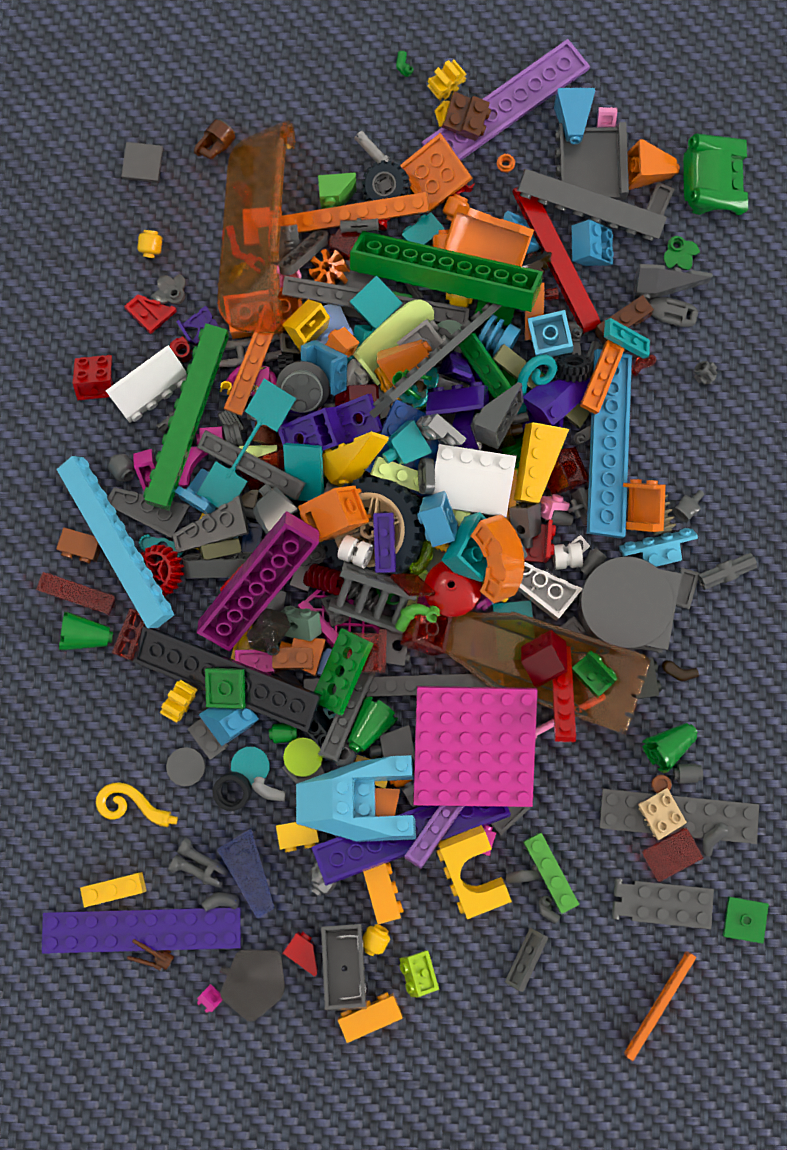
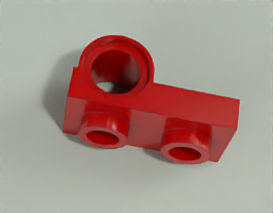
M183 336L171 342L170 348L180 362H188L192 358V350ZM180 349H187V352L185 354H178Z

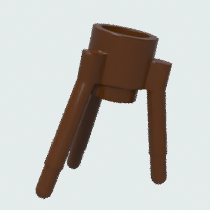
M133 939L132 942L154 955L153 961L156 963L127 956L128 960L154 967L159 971L161 968L167 970L174 958L170 954V950H159L156 952L136 939Z

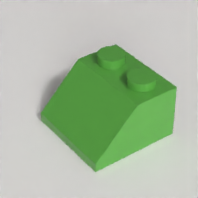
M356 173L318 175L321 209L344 206L357 191Z

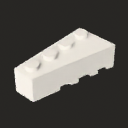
M524 562L523 578L518 591L557 621L581 592L582 588Z

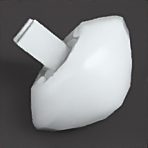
M356 359L350 360L347 364V386L366 385L371 378Z

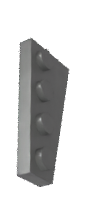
M115 487L112 489L108 501L116 511L173 539L172 534L178 531L191 507L189 504L173 501L170 511L148 505L143 495L137 492Z
M238 495L229 503L218 507L219 509L204 515L197 522H192L172 534L176 552L180 554L200 548L202 545L249 534L242 497Z

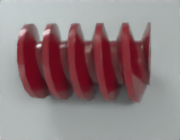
M312 564L304 574L303 583L308 587L337 596L340 593L344 578L340 576L341 571Z

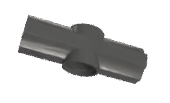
M748 553L734 560L724 561L717 564L715 568L698 574V582L703 590L720 583H727L737 579L741 574L756 569V559L751 553Z

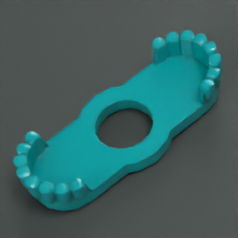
M147 534V536L144 535V537L142 536L139 539V546L143 551H145V548L158 545L160 542H166L168 547L176 551L174 542L166 538H155ZM178 553L177 557H181L183 553Z

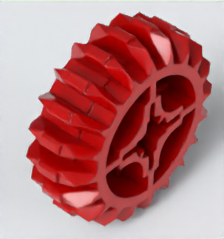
M153 545L145 548V552L140 554L143 556L145 565L152 572L155 582L160 580L164 582L160 585L163 596L174 593V589L179 588L177 583L183 582L180 579V576L184 575L181 572V568L184 565H180L182 558L177 557L178 552L173 551V548L165 545ZM158 556L163 557L162 560H159V561L156 560V558H157Z

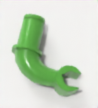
M416 603L408 605L401 609V615L395 628L405 632L411 619H414L415 615L418 614L426 616L429 622L434 623L437 620V616L440 615V609L437 606L427 607Z

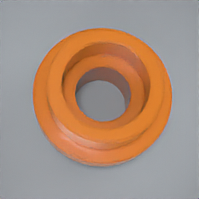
M503 154L498 157L497 168L501 172L507 173L513 170L515 160L511 155ZM507 162L509 165L504 166L502 163Z

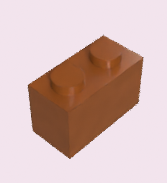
M63 527L56 549L62 552L61 556L71 559L73 556L80 558L79 561L90 564L91 561L97 562L101 546L95 536Z
M272 648V668L274 670L313 669V649Z

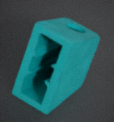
M408 420L388 438L386 444L389 450L384 452L382 457L387 464L395 459L399 464H407L432 453L415 421Z

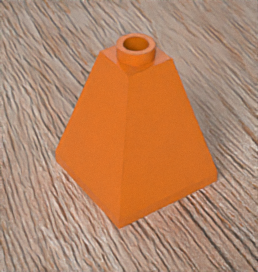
M640 139L627 152L629 190L671 179L679 173L680 166L675 157L645 140Z
M418 340L379 351L376 362L392 383L396 372H404L406 369L411 371L415 366L419 369L417 365L424 358H429L428 355L432 348L427 341Z

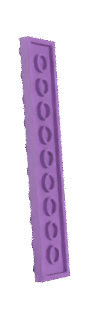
M567 39L483 98V100L490 102L489 108L492 109L488 120L485 119L484 121L486 130L483 136H479L474 141L441 128L423 140L422 146L441 133L458 158L462 160L556 94L558 88L566 87L590 69V65Z

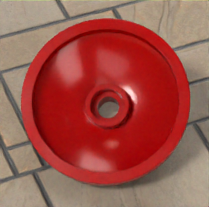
M443 562L436 564L429 571L424 581V595L429 606H437L440 609V615L446 617H459L469 613L478 604L482 595L480 592L482 582L454 573ZM450 582L455 583V586L453 588L448 587V584Z

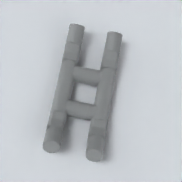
M280 332L274 334L271 343L280 340ZM251 338L228 341L225 350L236 348L237 358L221 360L219 367L233 368L241 365L245 356L243 347L249 346ZM281 350L267 353L264 362L277 360L278 355H282Z

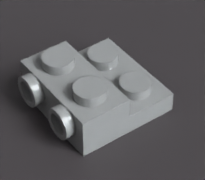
M426 319L400 339L397 344L403 345L422 340L423 342L427 341L432 351H434L437 347L441 350L439 345L448 338L445 335L441 336L437 330L440 328L434 320Z
M438 414L422 416L416 422L424 439L427 441L438 439V442L442 445L457 446L462 445L467 439Z

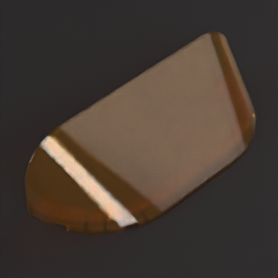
M291 121L280 122L244 138L234 147L228 160L217 303L223 319L231 327L242 332L283 333L284 315L281 300H278L280 291L279 274H277V265H274V262H279L286 147L287 149H294L295 129Z

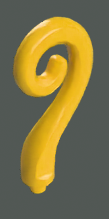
M126 783L108 784L96 796L97 810L107 819L115 820L125 814L127 803L121 796L113 798V801L118 804L116 811H110L106 807V799L110 794L122 793L129 796L144 816L152 823L169 827V824L176 825L178 817L171 816V812L154 808L137 789Z

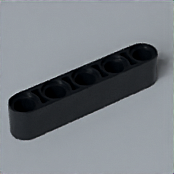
M276 670L271 674L303 687L290 670ZM318 706L310 731L307 733L321 748L332 722Z

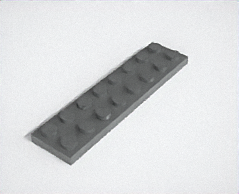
M602 789L599 828L653 834L650 826H647L648 822L644 821L645 816L638 810V804L656 794ZM672 796L687 823L668 835L703 839L704 835L714 829L718 823H724L728 828V834L722 841L757 844L759 804Z

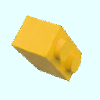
M296 822L276 826L280 849H285V852L297 850L296 846L304 845L305 849L311 848L317 842H320L318 830L298 825Z

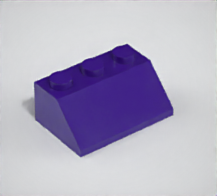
M482 382L470 383L471 387L463 388V384L453 385L451 390H444V387L433 388V392L427 393L426 416L482 410L484 406L490 403L488 386L482 385Z

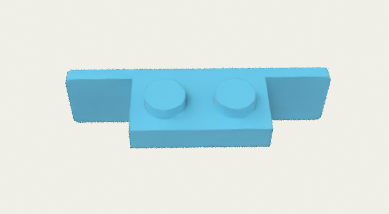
M683 528L675 533L668 532L654 538L646 537L638 542H626L624 545L619 546V550L623 556L641 552L643 560L657 567L682 561L680 543L698 539V535L693 529Z

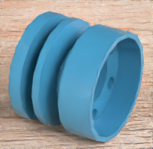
M494 314L484 323L477 336L481 343L485 345L487 352L490 349L494 350L492 358L502 344H505L512 350L521 333V329L512 324H509L503 330V319H500L497 325H495L497 316Z

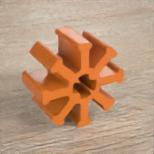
M327 249L321 250L323 254L322 262L315 256L311 259L316 268H310L309 274L313 277L314 281L336 285L335 280L338 279L343 284H346L348 279L343 272H350V267L338 251L334 250L331 256Z

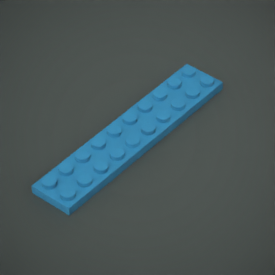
M601 349L594 351L593 372L602 352ZM622 354L598 414L592 413L587 534L624 538L626 534L627 487H623V483H627L632 368V355Z

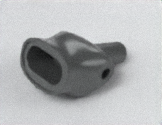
M698 490L692 498L684 495L678 505L673 508L674 515L687 523L701 509L698 502L704 496V492Z

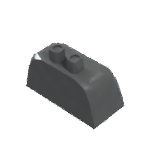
M266 483L259 489L262 497L254 507V514L256 520L267 534L285 511L302 520L298 508L277 487L271 488Z

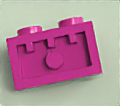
M272 649L235 650L236 661L268 674L276 671L272 668Z

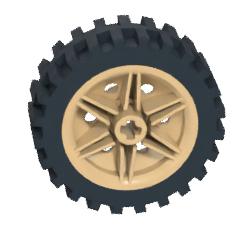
M358 478L353 480L352 483L342 485V487L355 485L357 489H361L360 499L364 509L366 507L369 508L368 514H371L372 518L369 519L370 522L358 527V529L347 532L333 540L321 542L322 546L327 545L329 550L325 553L327 558H333L335 561L332 565L335 568H342L344 561L338 558V550L346 535L355 537L359 541L363 540L374 546V530L371 533L369 532L371 527L374 528L373 513L387 511L388 513H394L396 572H382V574L396 578L401 573L410 570V566L413 563H417L420 559L418 557L419 553L424 552L426 547L423 545V541L426 539L425 527L423 524H420L417 516L420 510V506L417 503L419 498L416 495H412L409 488L384 478ZM375 548L370 562L365 567L375 571Z

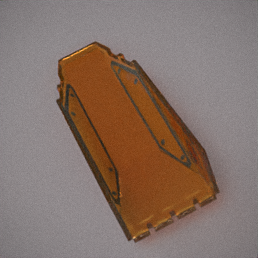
M469 612L465 615L451 618L441 649L489 687L536 688L521 662V646L549 630L554 631L564 639L566 646H571L572 667L585 657L590 650L593 653H597L602 658V662L607 667L613 669L618 679L599 698H596L572 673L575 717L626 734L632 718L625 716L626 712L634 713L638 699L631 696L632 693L640 696L644 680L638 679V676L646 677L651 661L646 655L516 612ZM551 680L537 688V704L553 709Z

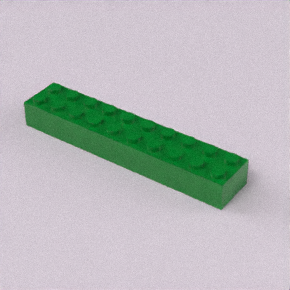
M362 231L350 251L351 271L438 290L448 294L460 295L487 303L490 302L504 307L516 308L521 311H532L541 290L543 271Z

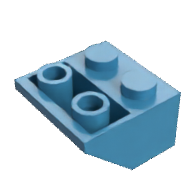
M592 220L572 225V261L583 266L613 265L612 229Z

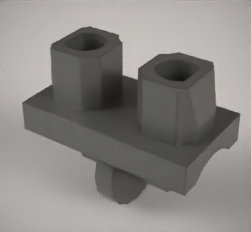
M584 487L571 494L573 499L570 501L572 508L568 509L569 514L575 513L577 519L580 518L584 526L587 525L588 489L584 490Z

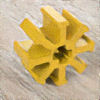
M448 60L444 63L442 70L438 67L434 71L436 75L428 79L427 82L429 84L427 87L438 100L442 98L447 99L452 90L455 92L459 90L457 85L465 82L466 78L464 76L467 74L455 60L452 62Z
M182 680L177 681L173 691L170 690L168 693V699L162 704L160 714L175 723L180 722L184 713L190 708L189 704L195 699L197 689Z

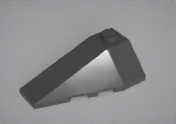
M640 264L634 277V298L638 299L644 295L647 301L653 298L708 284L712 278V273L695 270L685 273L681 271V268L675 267L673 270H666L664 265Z

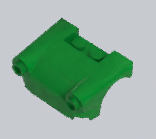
M698 133L690 137L688 149L684 153L683 172L684 198L693 209L692 213L701 215L711 210L723 209L731 210L736 215H741L748 211V192L743 190V160L747 158V140Z

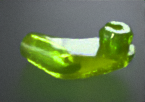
M424 541L418 562L412 563L409 567L410 572L415 573V575H421L432 561L434 547H432L430 541Z

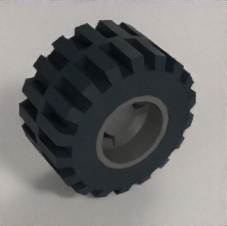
M381 160V163L375 162L372 168L370 166L367 168L368 173L363 175L365 179L362 181L364 187L362 191L368 201L410 195V178L406 171L393 161L388 160L386 162Z

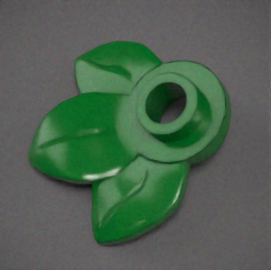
M673 236L667 243L668 250L664 254V262L669 269L677 264L683 270H690L692 267V256L700 253V250L694 242L685 241L681 236ZM673 244H678L679 248H675Z

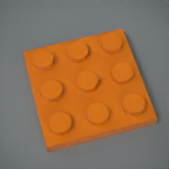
M441 133L400 165L410 178V188L414 194L427 192L430 212L473 179Z

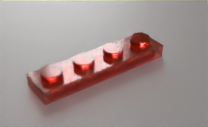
M45 572L42 573L36 589L110 615L116 599L113 595Z

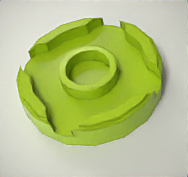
M297 738L293 740L284 751L283 760L285 767L294 776H311L321 766L323 757L318 755L320 747L312 739Z

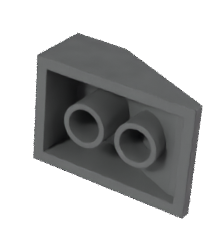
M516 383L484 406L480 414L477 413L475 415L473 424L477 441L499 449L524 402L522 383Z

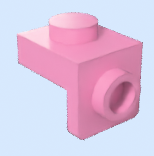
M553 494L552 497L542 496L539 502L541 503V517L549 520L552 518L554 510L568 511L570 504L564 501V498L560 495Z

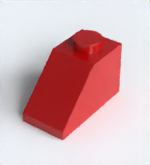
M304 931L302 933L297 932L283 954L310 974L316 976L318 965L314 943L311 941L312 937Z

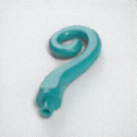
M542 354L533 357L523 366L517 383H522L523 395L527 393V383L530 375L533 383L536 385L547 384L555 377L557 372L556 361L553 357ZM546 365L548 367L547 373L540 377L541 371L537 367ZM524 402L517 414L524 413L527 411V407L524 404Z

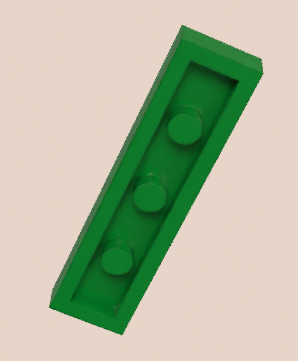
M471 333L458 345L483 383L488 386V390L494 399L512 387L475 333Z

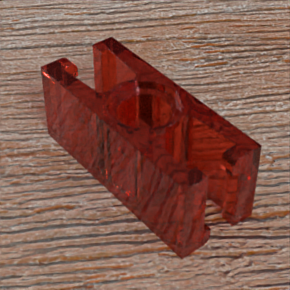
M132 608L128 611L112 651L113 654L133 661L142 627L145 625L143 620H141L138 627L133 626L136 615H139V613ZM135 630V637L129 640V632ZM128 642L131 644L128 655L122 654L121 652Z

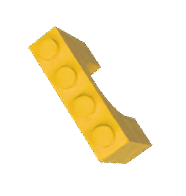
M482 825L439 842L440 849L437 850V854L441 862L445 861L447 867L443 868L447 879H452L453 884L450 885L454 897L458 895L460 902H457L461 914L465 913L467 919L512 902L502 877L478 886L466 884L460 879L462 866L468 859L492 849Z

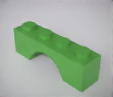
M539 832L522 841L541 874L559 912L563 914L578 906L579 903L542 833Z

